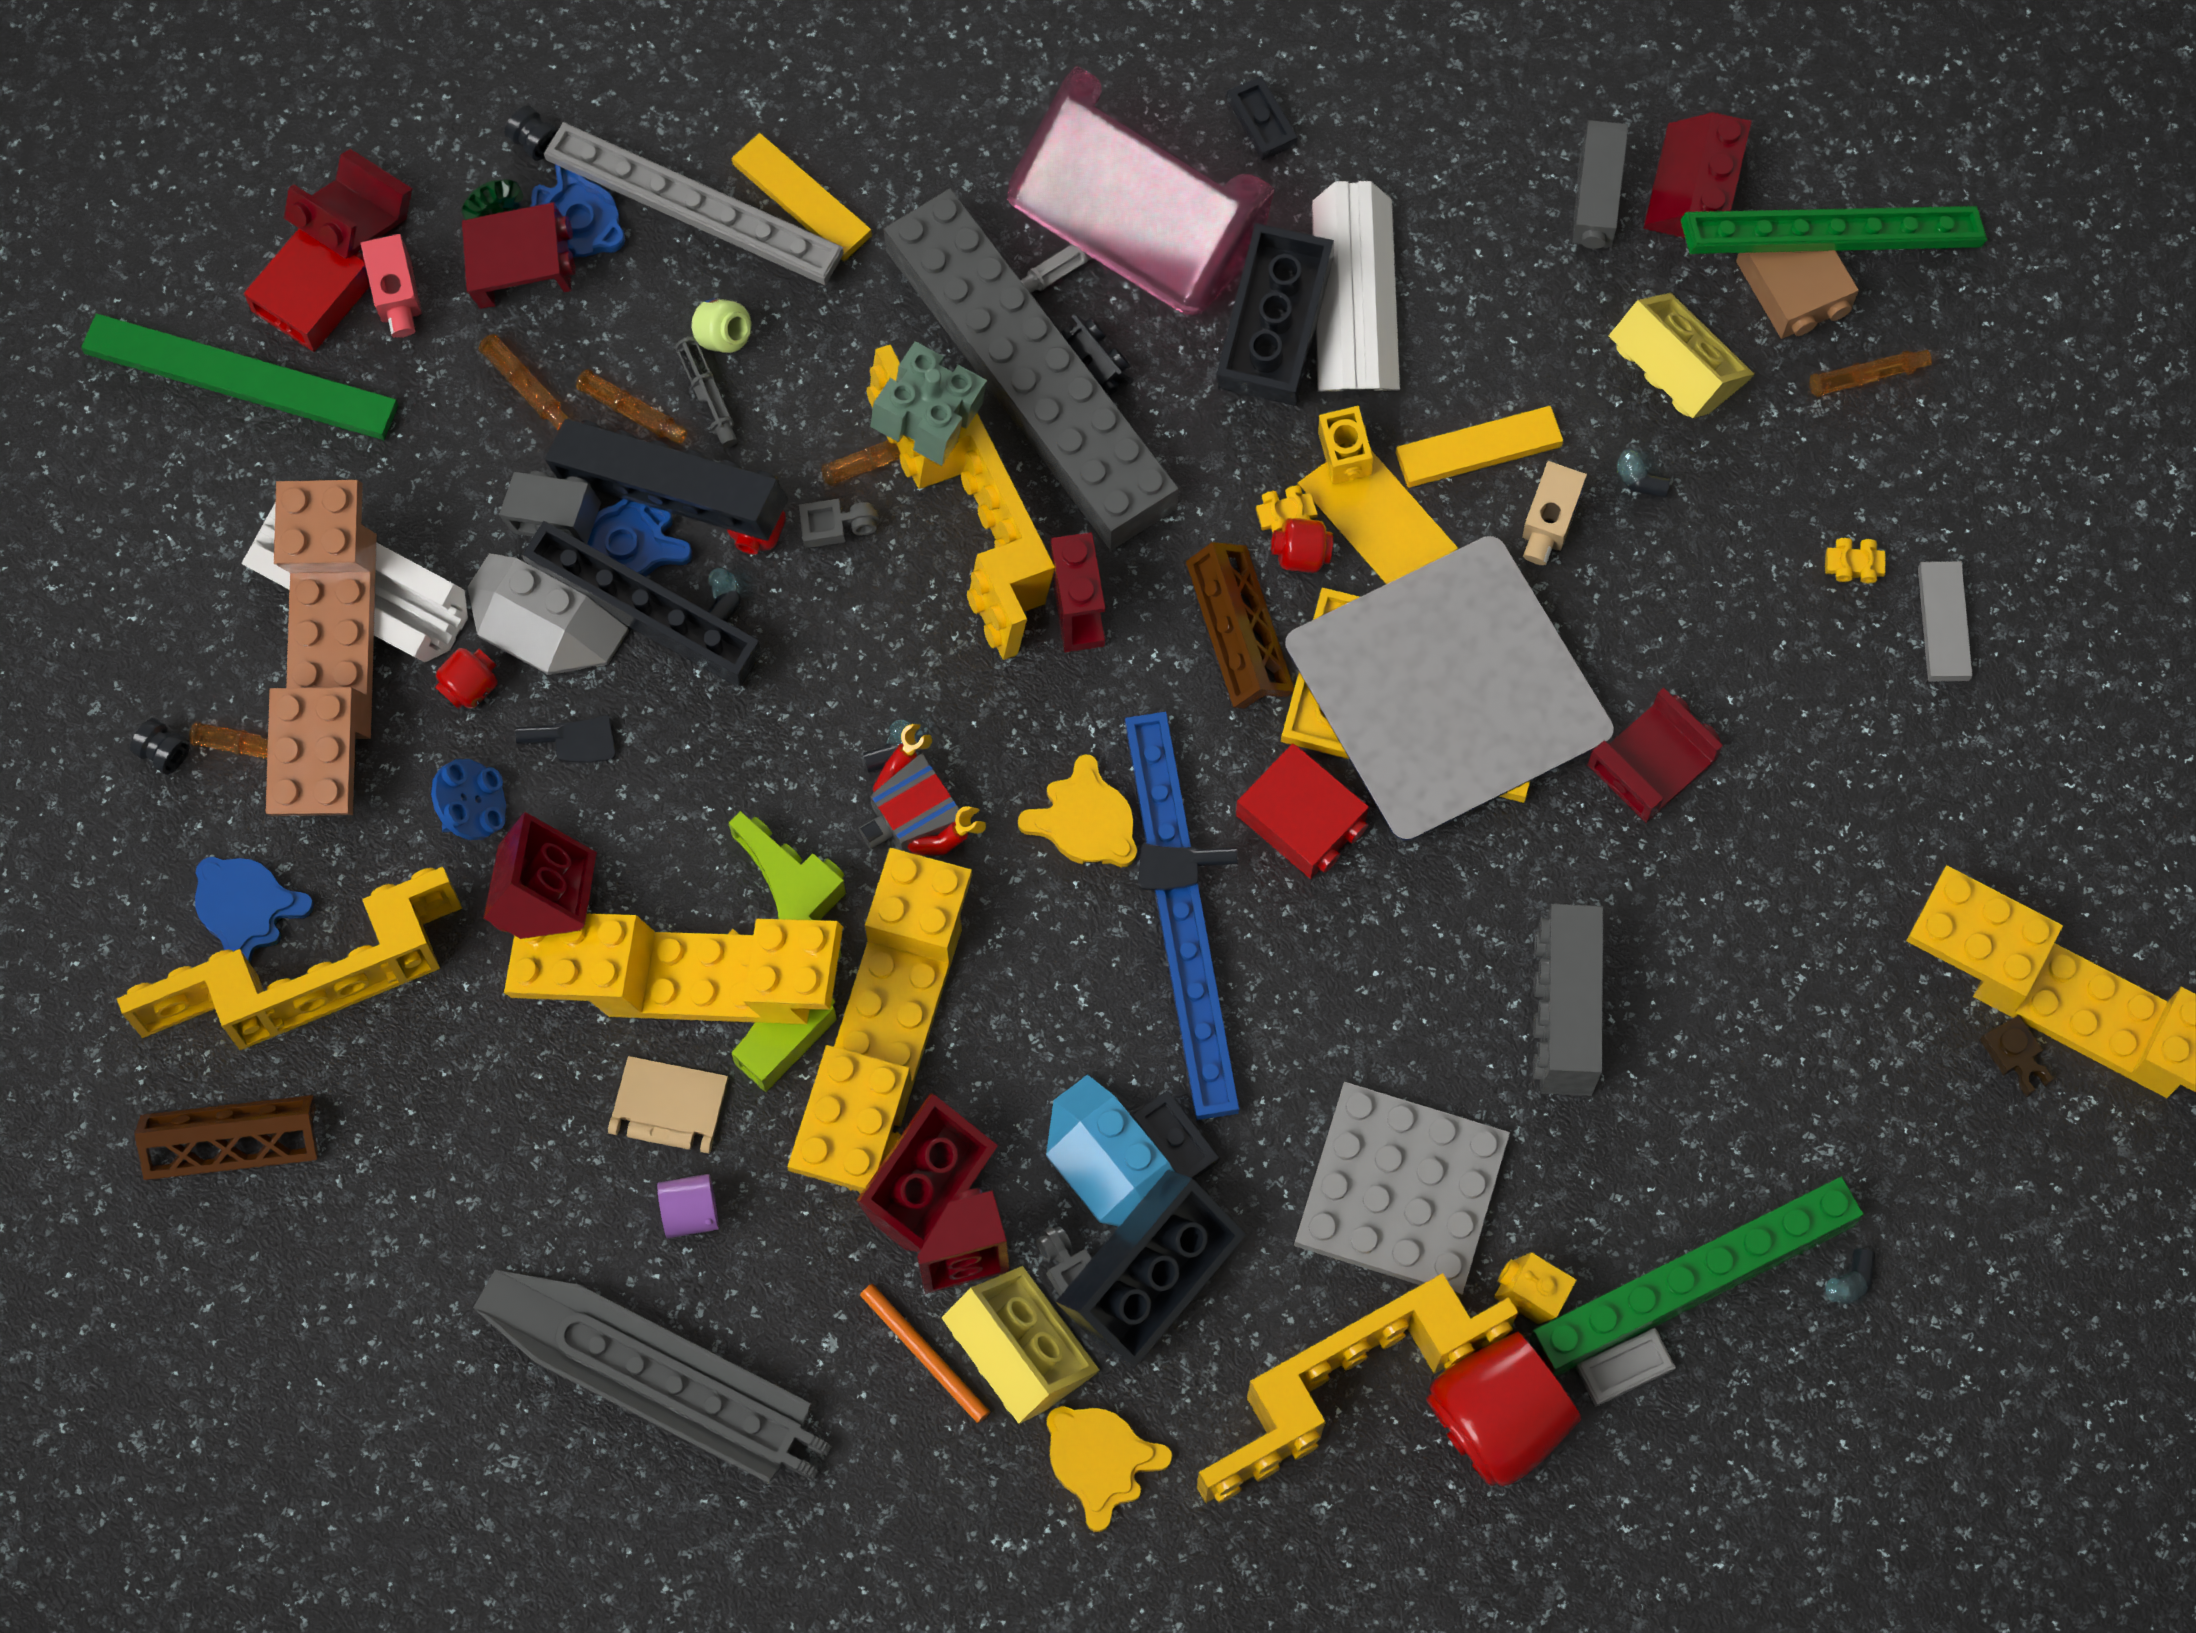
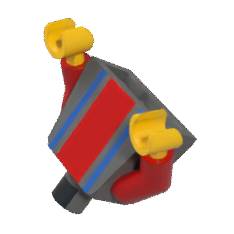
M920 724L908 725L903 729L901 734L903 744L898 745L887 760L873 786L871 803L877 817L858 828L870 849L891 838L898 850L920 856H944L967 839L968 832L979 834L986 828L985 822L975 821L971 824L972 816L978 813L980 809L965 806L959 810L923 753L917 756L916 750L926 749L932 743L931 735L922 736L918 743L915 741V733L920 729Z

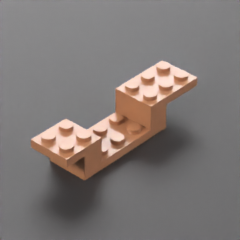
M359 480L276 481L274 564L290 573L287 685L286 688H270L266 814L270 816L353 815L355 739H371L377 539L376 533L361 524L363 483Z

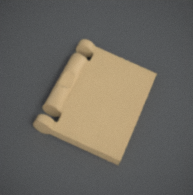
M628 1056L613 1114L609 1122L608 1134L618 1135L621 1119L630 1121L627 1130L628 1138L691 1150L694 1135L698 1134L703 1135L700 1152L710 1154L729 1078L726 1075Z

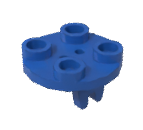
M455 759L438 770L433 778L431 797L434 810L442 822V832L451 831L455 835L467 840H482L503 828L505 824L506 801L502 789L503 779L495 768H486L483 764L471 759Z

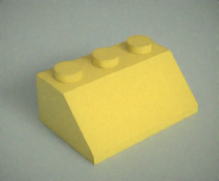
M1672 293L1637 300L1609 335L1617 344V351L1625 359L1638 364L1645 371L1644 376L1646 380L1654 387L1663 389L1673 399V406L1680 413L1688 417L1696 418L1711 413L1754 375Z
M1023 1266L971 1287L942 1317L954 1338L967 1352L980 1374L986 1378L1002 1400L1005 1408L1012 1414L1018 1424L1045 1412L1100 1371Z

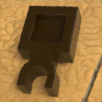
M2019 1015L1981 1037L1980 1041L2003 1075L2013 1070L2016 1071L2019 1076V1086L2026 1097L2035 1091V1088L2029 1081V1076L2035 1075L2039 1077L2044 1086L2049 1085L2054 1080L2049 1071L2034 1060L2043 1050Z

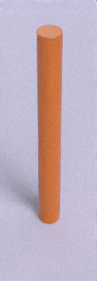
M874 1284L866 1287L860 1294L864 1301L978 1424L989 1415L990 1410Z

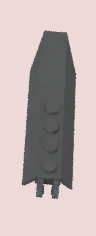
M494 1270L473 1307L476 1312L538 1365L767 1483H770L782 1465L810 1480L815 1479L818 1470L812 1464L789 1454L796 1440L811 1451L826 1456L832 1447L824 1440L802 1429L811 1403L581 1285Z

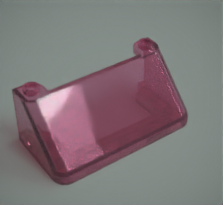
M1077 65L1062 82L1009 181L1007 192L1009 203L1021 213L1178 312L1185 315L1200 314L1245 265L1255 223L1266 225L1275 188L1250 174L1237 175L1224 187L1094 107L1101 97V84L1094 75Z

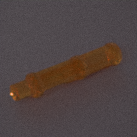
M490 334L486 336L479 344V351L488 358L506 378V381L512 384L536 410L541 419H548L557 430H560L565 418L569 419L560 409V402L554 399L529 372L527 367L504 345L498 335Z
M1906 350L1902 354L1862 364L1854 363L1850 367L1822 374L1814 373L1810 376L1809 386L1814 396L1821 397L1822 394L1854 386L1862 387L1866 383L1878 381L1879 378L1906 372L1907 375L1913 374L1917 368L1931 365L1932 358L1929 350L1910 353Z
M584 370L577 378L576 388L578 391L585 392L612 408L614 412L621 413L655 433L657 437H667L679 445L685 440L688 431L675 424L673 417L664 415L633 397L628 391L621 390L595 375L592 370Z
M887 440L869 448L865 447L859 452L828 464L824 463L821 467V473L824 481L829 486H835L836 483L869 470H876L877 467L900 459L901 452L896 443L891 444Z
M200 721L194 722L190 728L189 741L193 746L201 745L235 752L238 755L246 754L267 759L268 739L261 738V735L247 733L245 730L237 731L202 724Z

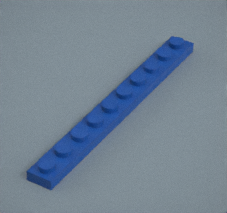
M1166 712L1125 718L1146 844L1162 847H1191ZM1198 883L1180 889L1155 890L1196 1120L1239 1114Z

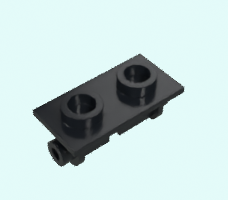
M1073 314L1071 317L1078 325L1075 328L1072 326L1066 327L1061 331V335L1083 363L1090 356L1092 357L1093 361L1086 368L1106 394L1111 395L1120 387L1118 381L1122 377L1132 383L1134 379L1126 370L1130 363L1118 349L1114 347L1110 351L1102 340L1107 335L1092 318L1086 322L1076 314Z

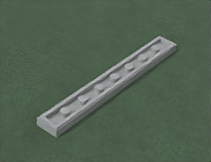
M565 122L562 123L544 152L545 159L551 163L823 285H826L844 254L843 247Z

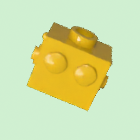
M1359 406L1319 415L1318 433L1332 484L1349 480L1354 481L1357 478L1372 475L1373 452L1368 442L1367 431Z
M1531 1252L1515 1260L1510 1259L1498 1278V1282L1501 1285L1494 1298L1503 1301L1509 1297L1518 1313L1537 1324H1541L1557 1318L1576 1279Z

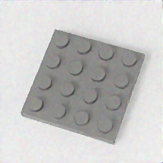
M1344 1082L1294 1246L1418 1285H1422L1443 1273L1457 1297L1461 1298L1510 1132Z

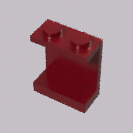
M349 149L340 155L336 180L316 193L310 195L295 184L289 187L284 219L347 259L362 249L360 242L378 239L407 219L412 188L352 149Z
M554 202L462 220L467 292L480 309L495 306L494 290L555 279L563 292L572 291L571 275L576 273L573 255L568 250V240L573 238L572 226L569 217L563 216Z
M1092 532L1051 538V560L1055 566L1052 582L1064 653L1105 647L1100 612H1105V603Z
M1662 688L1657 693L1654 704L1610 744L1604 740L1592 750L1588 766L1647 823L1717 760L1723 745L1720 743L1718 734L1711 726L1706 723L1701 724L1690 714L1689 706L1681 697L1675 694L1671 695L1665 688Z

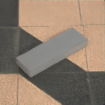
M1962 561L1920 562L1918 575L1928 682L1970 681L1972 666Z

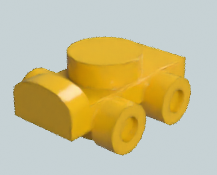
M1295 485L1285 490L1286 499L1279 500L1276 491L1263 494L1262 500L1264 504L1256 506L1262 531L1272 529V533L1274 530L1281 531L1283 523L1288 518L1309 520L1317 518V511L1311 493L1303 494L1301 487Z
M1839 538L1836 540V548H1827L1825 572L1826 574H1836V580L1840 582H1848L1852 578L1861 577V582L1874 583L1877 581V576L1884 577L1885 551H1878L1877 541L1873 539L1862 540L1860 542V549H1852L1851 539Z

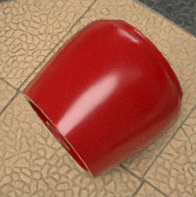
M1519 1332L1489 1344L1445 1369L1431 1383L1429 1387L1431 1394L1426 1398L1430 1408L1444 1428H1449L1450 1432L1446 1435L1462 1456L1466 1453L1473 1461L1472 1466L1490 1486L1495 1484L1500 1486L1511 1485L1527 1475L1560 1444L1582 1419L1577 1408L1555 1376Z

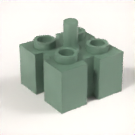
M915 341L898 366L896 381L890 378L874 401L870 427L897 442H900L903 435L915 440L913 449L915 452L942 466L959 440L961 426L967 429L982 406L987 380L960 365L956 367L954 372L942 366L944 356Z

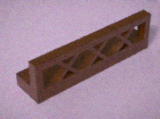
M1211 542L1186 561V565L1233 708H1246L1263 696L1288 697L1294 692V686L1247 545ZM1228 557L1236 559L1240 574L1231 566ZM1240 593L1250 601L1252 610L1243 603ZM1252 629L1262 637L1264 647L1255 639ZM1265 666L1274 673L1277 683L1269 682Z
M313 1095L140 1115L134 1135L143 1180L317 1160L318 1150L313 1128L316 1112ZM303 1130L306 1148L290 1150L277 1140L284 1132ZM252 1136L264 1144L258 1154L246 1155L234 1147V1145L241 1137ZM209 1141L221 1149V1151L214 1159L203 1160L191 1152V1149L197 1142ZM165 1146L178 1155L171 1164L153 1166L149 1148Z

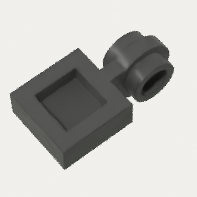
M839 499L799 505L805 548L846 542L844 527L851 528L852 532L856 535L872 534L877 530L876 526L880 522L879 512L874 509V505L871 503L862 502L854 504L850 507V512L842 513Z
M1050 1226L1041 1231V1236L1036 1239V1245L1043 1258L1048 1262L1053 1259L1059 1262L1058 1265L1049 1269L1046 1275L1059 1296H1061L1092 1258L1086 1249L1071 1257L1067 1252L1072 1249L1070 1239L1060 1226L1054 1229Z

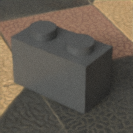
M531 471L530 474L514 472L499 516L513 534L533 537L542 522L546 521L587 544L601 501L590 484L581 478L568 477L567 480L552 478L540 471Z

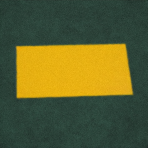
M1374 453L1372 475L1357 478L1354 481L1349 480L1332 484L1328 466L1325 462L1298 482L1306 493H1311L1314 503L1386 584L1458 549Z

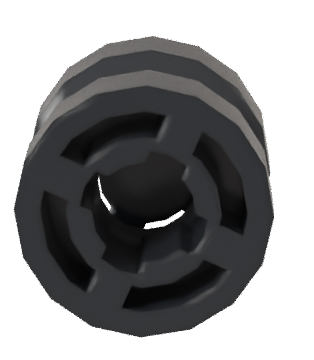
M528 105L518 109L511 116L505 126L504 133L516 145L522 144L525 153L533 160L539 161L545 158L544 152L559 129L550 122H543L540 114Z
M150 718L145 721L136 731L130 744V750L133 754L141 759H150L153 761V766L165 775H169L179 768L190 749V741L179 733L171 734L168 732L166 724L157 718Z

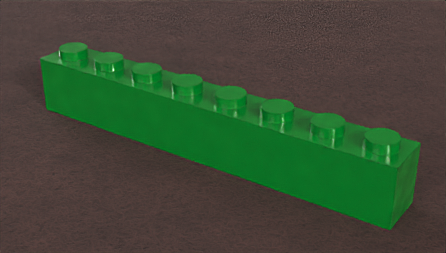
M1841 1176L1533 1330L1528 1342L1556 1377L1576 1367L1578 1363L1620 1345L1853 1228L1864 1214Z

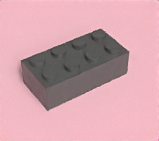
M1551 904L1547 918H1540L1539 931L1535 932L1534 955L1542 957V959L1539 960L1538 972H1535L1534 997H1541V1000H1539L1538 1012L1534 1014L1533 1037L1541 1038V1041L1538 1043L1537 1054H1534L1533 1079L1540 1080V1093L1592 1096L1602 1073L1603 906Z

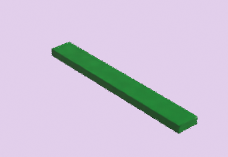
M1977 206L1685 212L1681 218L1689 254L1982 247L1987 241Z
M97 313L81 346L82 351L86 355L381 440H385L399 406L397 400Z

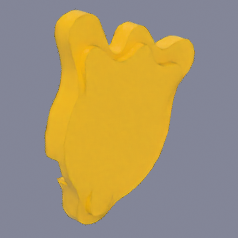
M1084 754L1078 757L1070 778L1055 781L1048 785L1047 796L1053 803L1051 808L1024 810L1018 817V828L1022 833L1042 836L1051 840L1058 850L1071 861L1083 864V861H1102V864L1126 867L1131 865L1136 859L1137 847L1132 838L1133 816L1131 808L1118 790L1103 781L1099 774L1097 760L1091 755Z
M1060 1406L1053 1409L1047 1417V1427L1051 1434L1050 1458L1054 1474L1061 1484L1081 1501L1085 1509L1086 1524L1094 1532L1106 1530L1110 1525L1112 1511L1115 1506L1136 1501L1140 1497L1141 1488L1134 1479L1137 1472L1163 1471L1170 1466L1172 1453L1167 1446L1143 1441L1135 1435L1128 1423L1117 1414L1108 1410L1097 1408L1073 1410Z

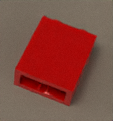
M298 229L244 292V296L254 314L315 352L370 287L364 257L360 252H356L345 259L312 236Z
M1292 743L1237 800L1236 816L1307 877L1312 879L1319 870L1326 873L1340 857L1338 850L1347 841L1353 844L1362 836L1368 827L1366 819L1369 807Z

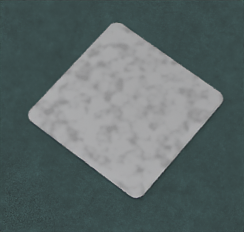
M1487 536L1472 542L1292 630L1286 637L1285 647L1390 830L1397 838L1402 840L1415 839L1595 749L1604 740L1608 742L1613 734V724L1504 543L1496 537Z

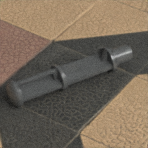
M694 337L682 338L677 342L675 349L700 402H708L715 421L710 425V429L713 434L718 435L723 448L733 447L738 442L732 429L734 421L729 414L703 352ZM696 347L708 371L705 374L693 351ZM683 353L687 354L696 377L692 379L682 357Z

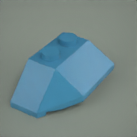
M1089 1075L1083 1077L1054 1099L1046 1157L1100 1223L1120 1226L1167 1170L1174 1171L1118 1099Z

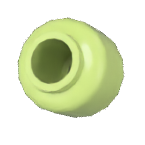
M712 298L702 302L696 308L692 317L691 328L695 340L707 350L733 353L740 350L747 343L751 334L752 323L750 315L744 306L735 301Z

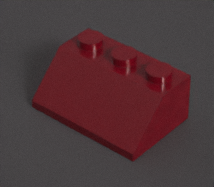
M1711 112L1668 123L1643 229L1685 238L1681 224V218L1685 212L1731 211L1751 126L1750 120Z
M524 812L498 845L484 919L491 922L497 929L509 932L520 939L581 931L585 926L597 852L529 813Z
M929 1094L856 1201L874 1226L905 1250L920 1252L948 1203L957 1200L956 1196L970 1188L998 1145L936 1095Z
M979 1188L967 1190L956 1196L957 1200L948 1203L917 1256L925 1294L1009 1272L1007 1242L993 1191L983 1193L982 1189Z

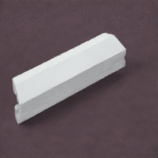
M1348 181L1334 182L1312 202L1313 236L1334 240V258L1316 326L1318 391H1343L1346 389L1400 390L1392 199L1371 181H1358V183H1348Z
M275 502L241 564L290 589V573L274 564ZM376 543L374 636L424 663L450 651L456 641L459 630H462L468 619L465 590Z

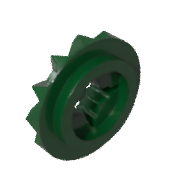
M509 179L490 181L481 185L469 195L462 206V215L467 220L517 210L520 207L519 202L524 195L516 181Z

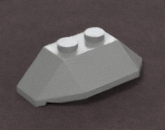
M489 553L468 585L478 637L547 675L576 671L591 666L608 665L629 632L625 625L588 596L518 558Z

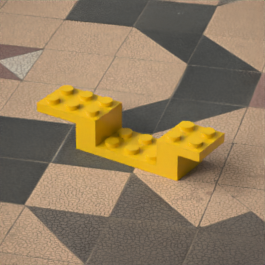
M891 344L875 349L873 367H870V387H867V396L872 408L874 401L888 380L891 378L896 381L900 362ZM976 413L967 429L961 426L959 440L942 466L913 450L915 440L903 435L900 442H897L886 436L891 444H897L901 453L900 463L907 477H913L918 489L961 475L965 491L968 495H974L979 505L978 515L985 529H991L996 540L994 542L995 548L977 554L974 571L971 572L970 589L967 591L968 602L972 611L975 614L980 613L985 623L984 633L990 647L993 649L997 647L1003 660L1018 655L1027 621L1024 612L1046 603L1055 566L978 413Z
M894 848L889 849L865 923L868 942L834 1047L826 1045L787 1166L788 1171L863 1192L882 1164L894 1125L901 1126L962 931L960 913L972 878L971 869Z
M1947 865L1945 866L1906 940L1907 942L1980 979L1981 982L1973 995L1974 998L2012 1018L2019 1015L2024 1023L2033 1029L2161 1096L2168 1098L2180 1084L2196 1092L2195 993L2180 987L2168 1002L2054 943L2063 925Z
M444 867L422 869L413 874L411 880L396 886L394 884L380 886L372 891L371 896L362 899L380 943L377 946L366 945L358 947L351 951L345 959L333 964L331 962L319 963L311 967L307 972L308 974L293 980L289 978L277 980L271 983L266 991L263 990L258 974L240 949L235 951L223 950L213 954L208 962L196 967L184 966L177 968L168 974V978L154 984L141 983L135 985L127 991L126 995L117 998L123 1016L142 1038L216 1009L222 1027L238 1049L243 1050L439 970V964L423 924L462 909V906Z
M587 914L585 926L581 931L524 939L514 936L504 993L510 998L590 1001L609 1017L807 1024L810 1009L830 1010L843 926L838 921L756 919L753 935L655 932L637 915Z
M1442 1273L1251 1380L1247 1400L1267 1434L1199 1472L1197 1489L1203 1500L1207 1503L1216 1498L1218 1503H1222L1238 1494L1242 1490L1240 1485L1254 1476L1257 1481H1261L1280 1469L1278 1463L1293 1454L1297 1460L1318 1448L1317 1441L1321 1439L1325 1420L1308 1392L1326 1383L1330 1379L1328 1373L1334 1369L1343 1366L1345 1370H1349L1359 1365L1368 1358L1366 1355L1368 1350L1379 1344L1383 1349L1396 1344L1406 1336L1403 1331L1408 1329L1435 1374L1461 1361L1477 1349L1506 1337L1513 1330L1512 1325L1518 1311L1508 1297L1470 1319L1445 1275Z

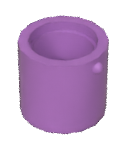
M710 1174L657 1183L660 1212L667 1239L719 1230L717 1207Z

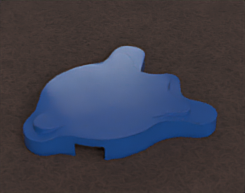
M555 164L558 182L556 187L535 186L532 190L530 207L554 202L561 214L569 217L573 238L568 240V250L572 253L573 257H586L600 252L612 253L621 249L625 243V235L619 226V214L611 194L600 185L590 182L583 176Z
M622 499L615 505L606 507L597 513L587 543L592 548L644 577L663 565L688 564L693 555L692 548L688 542L663 535L664 531L671 527L673 523L670 512L627 499Z
M208 857L203 859L196 868L198 885L195 895V908L199 919L211 934L220 939L224 950L235 951L240 949L249 963L256 949L273 946L280 942L281 933L276 928V923L279 919L305 918L313 911L314 904L309 895L283 888L276 881L273 874L256 861L243 858L221 860L216 857Z

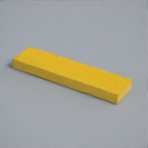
M761 133L755 136L732 157V163L739 171L809 232L842 246L844 254L841 259L843 261L847 260L872 237V231L866 224Z
M1547 406L1396 447V455L1407 487L1411 488L1562 447L1563 438L1552 408Z

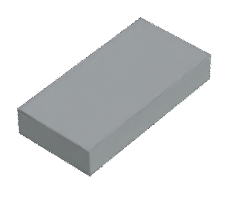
M1656 1328L1578 1363L1575 1368L1596 1407L1674 1371L1676 1367Z

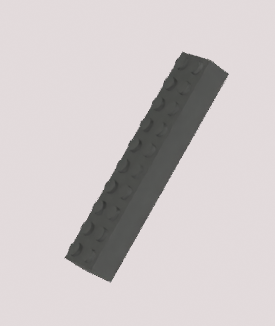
M951 189L946 190L884 228L885 247L888 255L978 375L987 380V387L1110 551L1178 509L1179 488Z

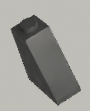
M1588 120L1578 164L1572 235L1573 244H1582L1591 249L1612 247L1617 227L1628 124Z

